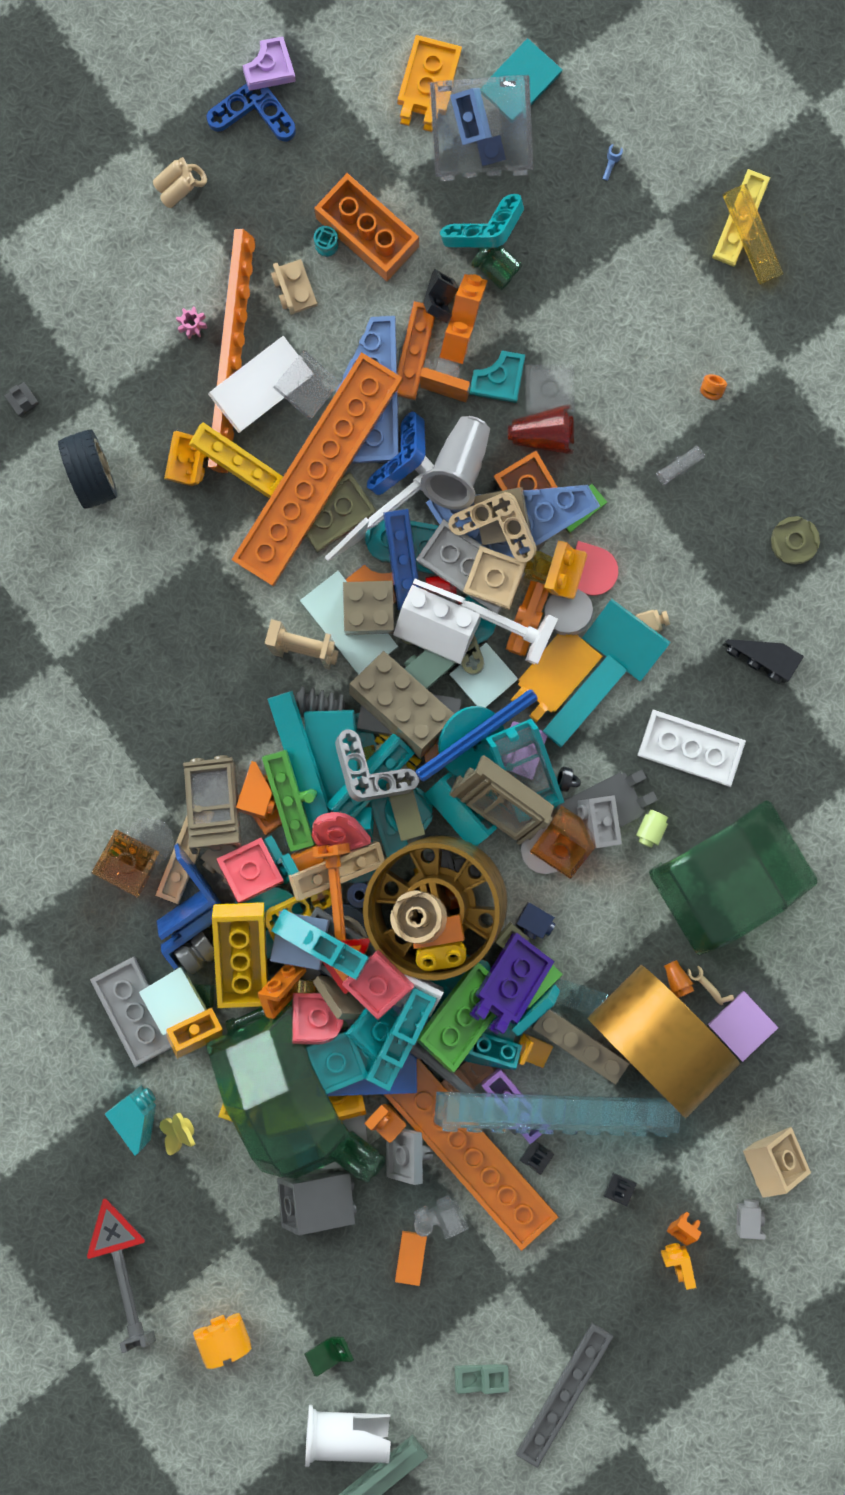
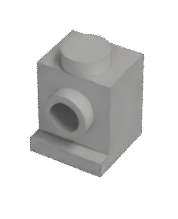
M745 1199L744 1203H737L736 1234L739 1238L765 1240V1234L761 1230V1227H764L765 1214L759 1207V1201Z

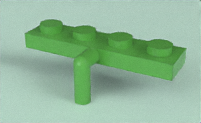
M287 749L263 756V764L290 852L315 845L303 802H313L317 797V791L314 789L303 792L299 791Z

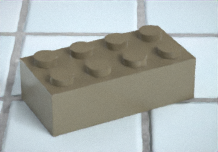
M385 651L374 659L349 684V694L389 731L400 737L420 759L439 741L444 725L454 715L450 709Z

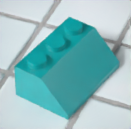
M449 772L424 795L463 840L478 846L498 827L468 807L465 802H461V799L458 797L453 798L449 795L458 777ZM492 789L486 793L494 801L497 800L498 796ZM499 803L505 809L510 811V809L504 803Z
M142 1085L105 1113V1116L134 1156L151 1140L156 1104L153 1102L156 1100L154 1094L149 1088L144 1089Z

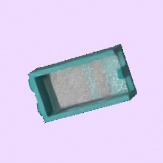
M532 719L486 738L494 761L498 766L551 803L554 809L565 802L539 728ZM510 802L512 810L520 822L532 818Z

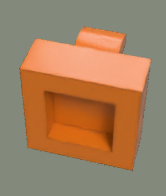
M688 1212L672 1222L667 1229L668 1233L686 1246L698 1241L702 1233L697 1229L700 1225L699 1220L694 1221L692 1225L687 1222Z

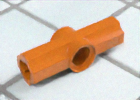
M535 581L530 582L514 622L527 628L528 626L535 629L538 628L543 615L542 609L549 594L544 588L545 584ZM512 632L505 650L525 657L530 642L523 640L522 636Z

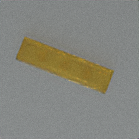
M747 184L725 192L723 198L759 284L761 285L783 275Z

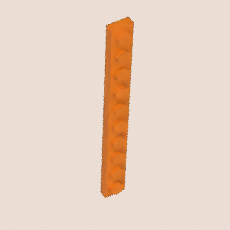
M244 229L234 230L217 386L242 367L241 353L245 342L244 326L247 321V299L250 296L249 281L253 271L252 255L255 250L254 237ZM215 404L212 428L230 441H233V425ZM211 459L208 460V468L219 473H228L226 469Z

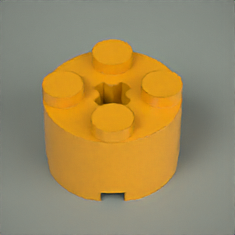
M240 1313L233 1314L225 1319L224 1315L210 1320L211 1325L201 1327L193 1332L203 1363L207 1369L224 1366L223 1361L229 1359L234 1362L252 1349L251 1341Z

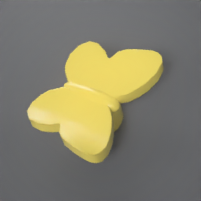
M181 1113L175 1114L172 1119L165 1118L160 1122L159 1127L161 1131L167 1135L165 1137V1147L168 1155L177 1153L181 1149L182 1143L190 1147L195 1145L192 1137L194 1127L188 1118H183Z

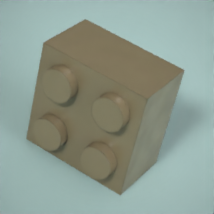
M343 582L345 635L394 634L393 582Z

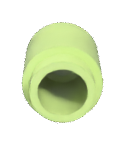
M650 809L649 813L645 814L636 834L640 838L638 842L650 848L653 847V844L659 845L668 825L666 823L668 817Z

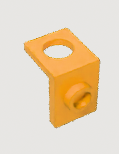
M523 1033L518 1043L522 1045L518 1060L519 1064L524 1065L526 1061L544 1068L553 1049L552 1044Z

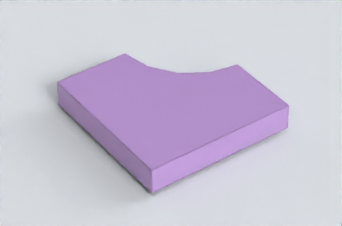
M283 37L260 41L258 56L252 62L243 65V73L249 91L295 82V73Z

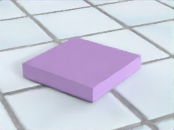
M744 991L707 1024L742 1062L778 1029L773 1021Z

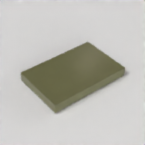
M350 472L342 477L306 534L307 539L317 553L353 530L365 518L369 519L377 512Z

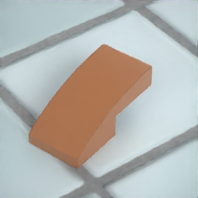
M465 1062L454 1074L469 1087L475 1089L496 1068ZM445 1079L441 1082L457 1102L464 1097L461 1092Z

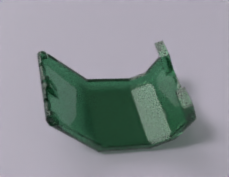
M769 801L761 802L728 827L676 858L663 864L660 862L649 871L654 885L693 950L699 956L720 949L753 931L788 909L817 884L815 873L809 863L806 862V858L796 842H794L786 825L781 821L772 802Z

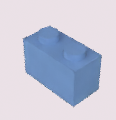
M471 88L450 95L462 145L472 144L476 141L492 137L480 88Z

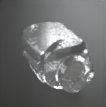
M435 357L434 362H430L431 359L426 358L425 368L458 378L460 369L456 362L440 357Z

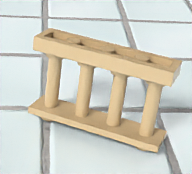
M273 619L270 621L265 645L273 655L283 658L284 652L292 651L319 658L325 669L330 670L331 664L336 665L339 651L335 650L336 646L331 634L326 633L323 642L288 633L281 621Z

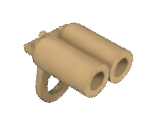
M184 157L174 160L153 180L154 187L162 193L160 195L162 203L168 208H173L192 191L194 186L203 187L207 183L205 172L198 165L187 164ZM192 170L200 175L201 181L193 178Z

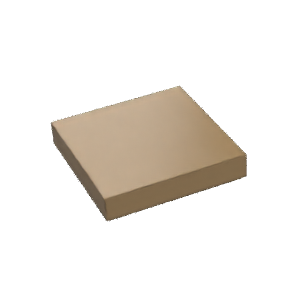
M480 546L463 594L510 610L527 562H519L513 557Z

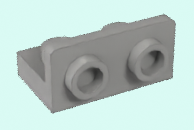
M615 795L578 800L577 815L581 823L582 831L580 836L584 848L594 849L622 844Z

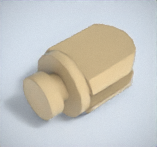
M650 610L636 615L637 618L658 633L663 631L662 624H665V626L670 625L667 611H663L661 615L658 614L657 610Z

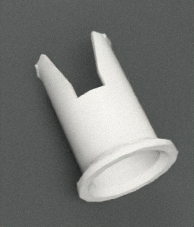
M309 1405L305 1467H309L310 1463H313L315 1460L389 1463L391 1441L383 1438L388 1437L390 1414L317 1412L316 1409H313V1405Z

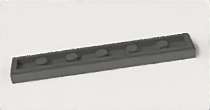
M591 1322L516 1451L518 1457L536 1468L539 1467L614 1336Z

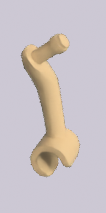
M697 966L699 970L697 977H692L691 971L688 968V977L695 981L698 980L719 1005L734 1000L733 995L721 998L719 991L703 976L702 968Z

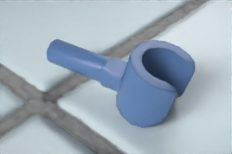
M613 144L609 147L607 153L608 163L602 178L608 181L612 168L621 159L623 153L621 148L619 154H613L611 152Z

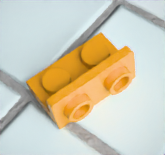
M558 540L544 588L552 595L574 599L587 553L573 549L567 542Z
M679 1243L666 1245V1250H661L665 1266H674L678 1281L684 1283L686 1290L696 1288L691 1260L686 1247L680 1246Z

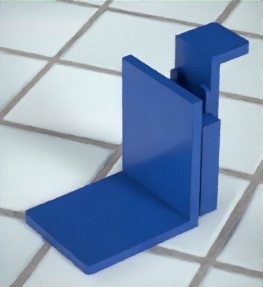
M179 843L174 845L176 859L200 891L157 920L158 934L161 940L172 934L169 940L161 944V952L174 970L179 966L178 960L172 952L212 924L213 905L222 904Z

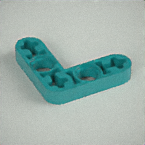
M510 194L504 197L488 224H450L443 227L440 235L444 246L494 248L503 245L524 211L521 196L519 194Z

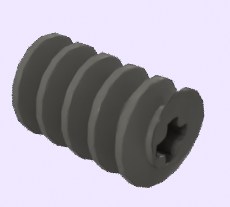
M305 686L300 688L295 699L301 717H304V713L307 711L345 710L346 704L343 694H340L337 700L334 699L333 692H330L329 696L325 698L324 690H321L318 696H315L314 688H311L309 693L306 694Z

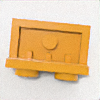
M179 431L173 432L164 479L189 486L197 485L203 480L205 468L202 466L206 456L189 445L194 435Z

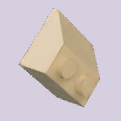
M792 1127L756 1141L743 1151L746 1162L752 1171L756 1185L763 1198L787 1194L811 1174Z

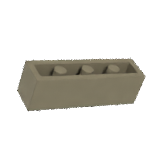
M551 1009L531 1025L534 1030L615 1085L629 1065L625 1059Z

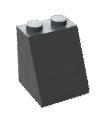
M335 1171L277 1178L282 1228L297 1235H304L355 1224L354 1216H356L357 1210L352 1198L354 1182L350 1173Z

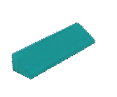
M392 734L366 761L369 773L376 774L400 770L415 752L400 737ZM384 779L378 780L380 789L388 783ZM345 784L329 800L326 806L332 812L344 813L355 818L371 800L362 802L353 800L349 796ZM359 784L355 788L356 790H360L361 793L365 791V787L361 788Z

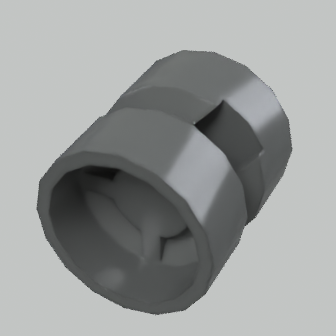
M203 930L191 938L190 943L186 942L175 949L174 953L184 968L191 975H194L204 967L205 961L210 963L214 960V943L206 931Z

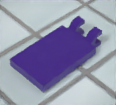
M513 933L476 992L475 996L481 1000L473 1007L469 1015L475 1020H479V1018L483 1020L488 1012L491 1011L497 1018L488 1029L496 1035L499 1032L504 1034L510 1022L518 1024L554 961L518 933Z

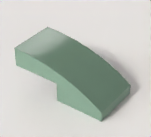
M501 1364L455 1366V1391L458 1394L481 1391L484 1394L509 1392L508 1366Z

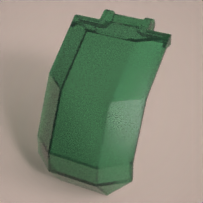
M292 1004L284 1007L274 1019L266 1017L263 1007H260L237 1019L233 1017L226 1020L227 1034L206 1043V1048L224 1107L251 1159L264 1173L282 1178L297 1179L340 1160L349 1130L338 1117L311 1064L306 1045L292 1044Z

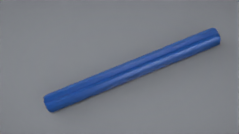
M531 689L526 691L417 769L416 774L419 779L425 781L537 701V695Z

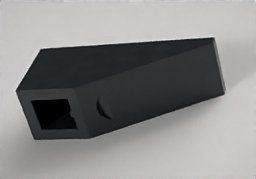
M727 639L722 644L723 646L728 645L725 651L735 658H738L741 653L750 657L746 663L750 668L759 671L763 665L765 667L763 671L768 673L767 677L777 684L788 682L804 657L784 643Z

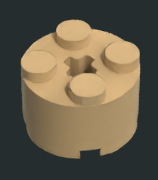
M410 891L397 899L391 911L390 920L393 930L399 937L411 943L426 944L436 940L443 933L447 923V913L443 903L436 896L422 891ZM417 912L424 916L421 919V923L414 920L418 916Z

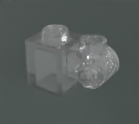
M450 1196L439 1199L436 1202L437 1206L429 1210L427 1206H424L414 1211L415 1231L423 1237L431 1234L432 1225L440 1226L446 1239L469 1229L468 1222L457 1197L451 1199Z

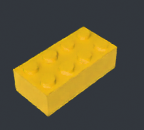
M264 902L214 904L212 928L218 1008L262 1006L258 992L268 982Z

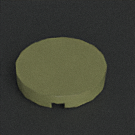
M798 516L788 517L779 522L774 528L770 539L771 547L776 557L790 565H799L811 560L820 544L819 532L815 525Z

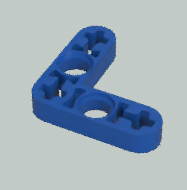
M246 83L211 108L207 114L209 127L219 132L225 130L255 108L279 140L289 141L296 133L293 120L268 87L261 88V95H252L253 92L252 90L249 91ZM244 93H246L247 98L249 97L251 103L248 104L246 97L243 95ZM234 101H242L244 107L240 111H234L231 109V104ZM267 106H275L277 113L273 116H267L264 113ZM227 107V110L231 115L230 118L228 117V114H225V110L223 108ZM224 115L222 117L223 122L220 124L217 121L214 122L213 116L221 117ZM279 118L285 127L289 126V133L286 134L284 131L280 133L281 128L277 122Z
M414 411L408 413L401 423V452L375 471L368 479L367 488L376 495L383 494L418 468L425 458V421Z

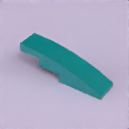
M608 655L542 732L561 748L627 670Z
M416 988L412 989L366 1080L390 1091L400 1068L403 1067L412 1046L415 1045L437 1000L436 998Z

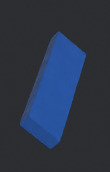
M408 509L383 512L397 610H401L411 586L418 587L413 584L414 579L418 580Z

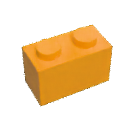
M210 1008L166 1029V1036L178 1059L221 1038L223 1029L213 1009Z

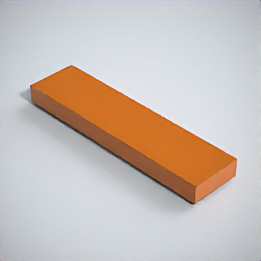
M416 301L413 303L397 374L403 377V382L398 388V397L416 400L420 375L424 367L435 320L434 316L426 312L424 304Z

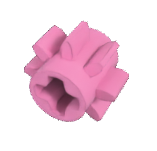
M195 307L188 311L183 308L182 316L176 317L177 322L182 324L178 327L179 332L183 333L186 331L188 339L195 334L201 337V328L207 329L206 323L201 322L206 318L204 313L197 314ZM192 319V321L195 322V325L191 326V324L188 323V320Z

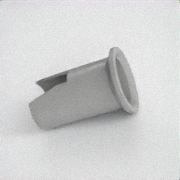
M473 416L461 417L440 450L433 469L426 471L421 478V488L424 494L441 507L451 510H463L470 507L475 500L473 486L482 467V460L485 455L490 428L481 419Z

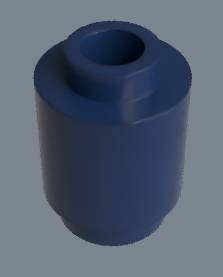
M355 883L349 888L347 898L352 906L357 908L363 907L364 898L357 900L355 893L360 890L363 891L365 896L368 886L366 883Z

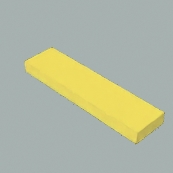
M750 169L747 170L713 254V259L733 267L736 265L770 177Z

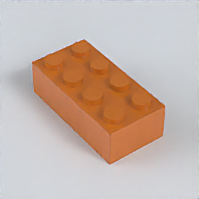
M348 173L314 208L316 219L324 226L332 227L336 231L338 239L386 282L419 248V236Z

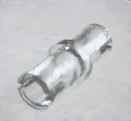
M695 446L681 457H675L671 464L656 472L660 482L666 485L678 475L686 474L690 467L705 458L703 451L700 447Z

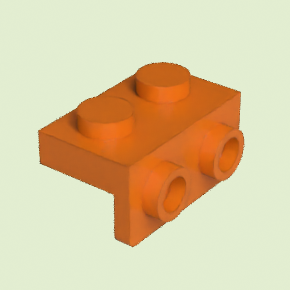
M285 964L258 992L266 1017L274 1019L293 999V993H298L303 988L300 978L306 973L305 967Z

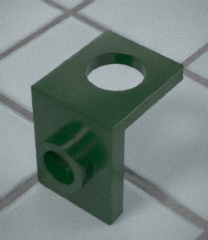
M332 1336L304 1354L315 1377H318L341 1361H354L344 1337Z

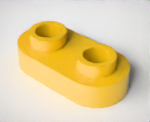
M460 941L418 948L416 952V964L425 971L457 967L466 960V947Z

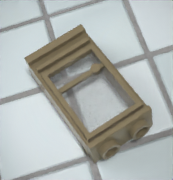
M220 755L212 760L195 758L191 759L190 762L183 763L189 849L192 854H198L197 848L210 847L212 851H220L222 845L235 844L237 849L242 847L240 815L236 808L238 802L236 767L233 758Z
M485 755L480 758L476 770L470 767L466 771L464 778L460 775L456 778L449 794L453 798L458 797L461 799V802H465L468 807L514 840H517L519 845L527 839L531 840L540 829H546L552 821L551 814L554 806Z

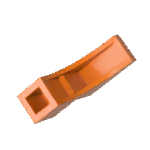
M464 274L455 297L452 316L445 332L439 358L463 364L488 280L482 279L475 274Z

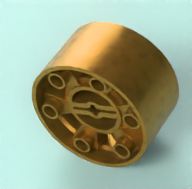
M451 836L425 837L406 845L388 857L371 877L363 903L364 925L375 950H379L401 973L423 980L452 978L475 966L486 955L497 939L504 925L507 913L506 887L495 863L477 846L463 839ZM426 848L434 851V861H428L424 858L423 852ZM442 849L452 851L467 859L459 872L441 867ZM408 853H410L419 871L409 882L390 871L392 866ZM471 865H474L482 875L479 877L473 876L470 872ZM389 881L398 884V893H391L388 890L387 885ZM487 881L492 892L495 907L476 906V899L472 888ZM420 886V891L436 896L443 903L447 916H450L451 901L445 893L444 886H446L455 894L458 900L463 931L470 928L485 938L486 942L472 955L466 956L465 962L460 966L433 971L422 970L416 964V956L408 952L413 943L400 940L392 927L387 929L382 915L381 903L395 904L401 895L410 891H417ZM481 914H490L493 918V923L491 925L483 924L480 919ZM418 916L414 918L416 922L421 921Z
M640 965L587 1018L685 1119L740 1065L737 1058L716 1035L643 965Z

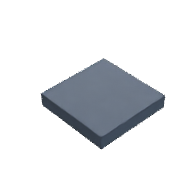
M294 914L328 933L330 920ZM275 933L270 961L321 970L322 961Z

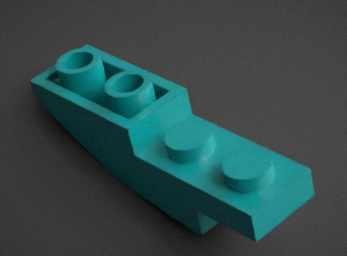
M283 909L271 930L355 980H358L370 957L286 909Z
M483 1033L463 1061L489 1067L516 1070L522 1045Z

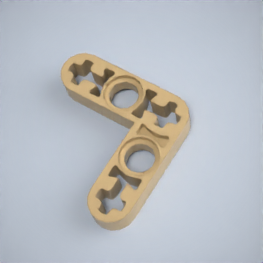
M504 492L455 513L449 519V529L456 535L466 534L498 520L516 560L528 562L536 554V544L519 504L511 493ZM501 498L505 501H510V505L507 507L508 511L505 507L494 511L493 506L502 502ZM479 507H485L488 510L489 517L487 520L483 521L477 517L476 512ZM471 516L472 521L463 525L464 530L462 527L456 526L455 523L458 522V517L460 520H464ZM515 520L520 523L521 531L518 534H513L509 531L508 525L510 521ZM525 535L526 538L521 541L524 547L529 546L530 548L527 557L524 553H519V550L522 548L520 541L515 543L513 539H518Z

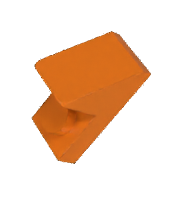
M390 1104L380 1105L364 1123L371 1131L376 1130L389 1143L406 1127V1123Z

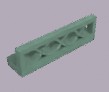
M411 1435L390 1452L389 1463H377L339 1495H382L428 1458V1454L416 1438Z

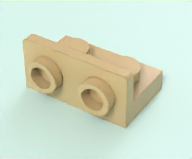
M301 259L279 266L278 263L273 264L275 272L271 273L275 287H281L283 294L279 295L283 310L288 308L290 315L318 306Z

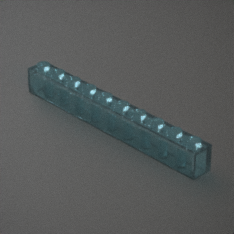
M436 1092L434 1123L447 1132H457L458 1128H467L468 1132L480 1133L482 1128L491 1129V1132L506 1133V1129H515L516 1133L529 1134L530 1130H539V1133L554 1134V1130H562V1133L577 1135L578 1131H586V1134L601 1135V1131H609L610 1135L623 1136L624 1132H632V1135L647 1136V1132H655L654 1135L669 1137L670 1133H679L680 1113L665 1098Z

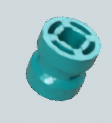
M330 226L319 227L313 237L315 249L321 256H332L337 252L339 246L337 233Z

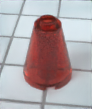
M571 404L513 420L512 425H508V439L513 440V444L518 446L573 454L574 449H569V443L574 444V418L568 414V410H572Z

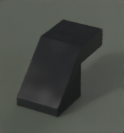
M436 269L432 272L423 304L427 313L448 323L452 316L448 305L457 293L458 287L454 279Z

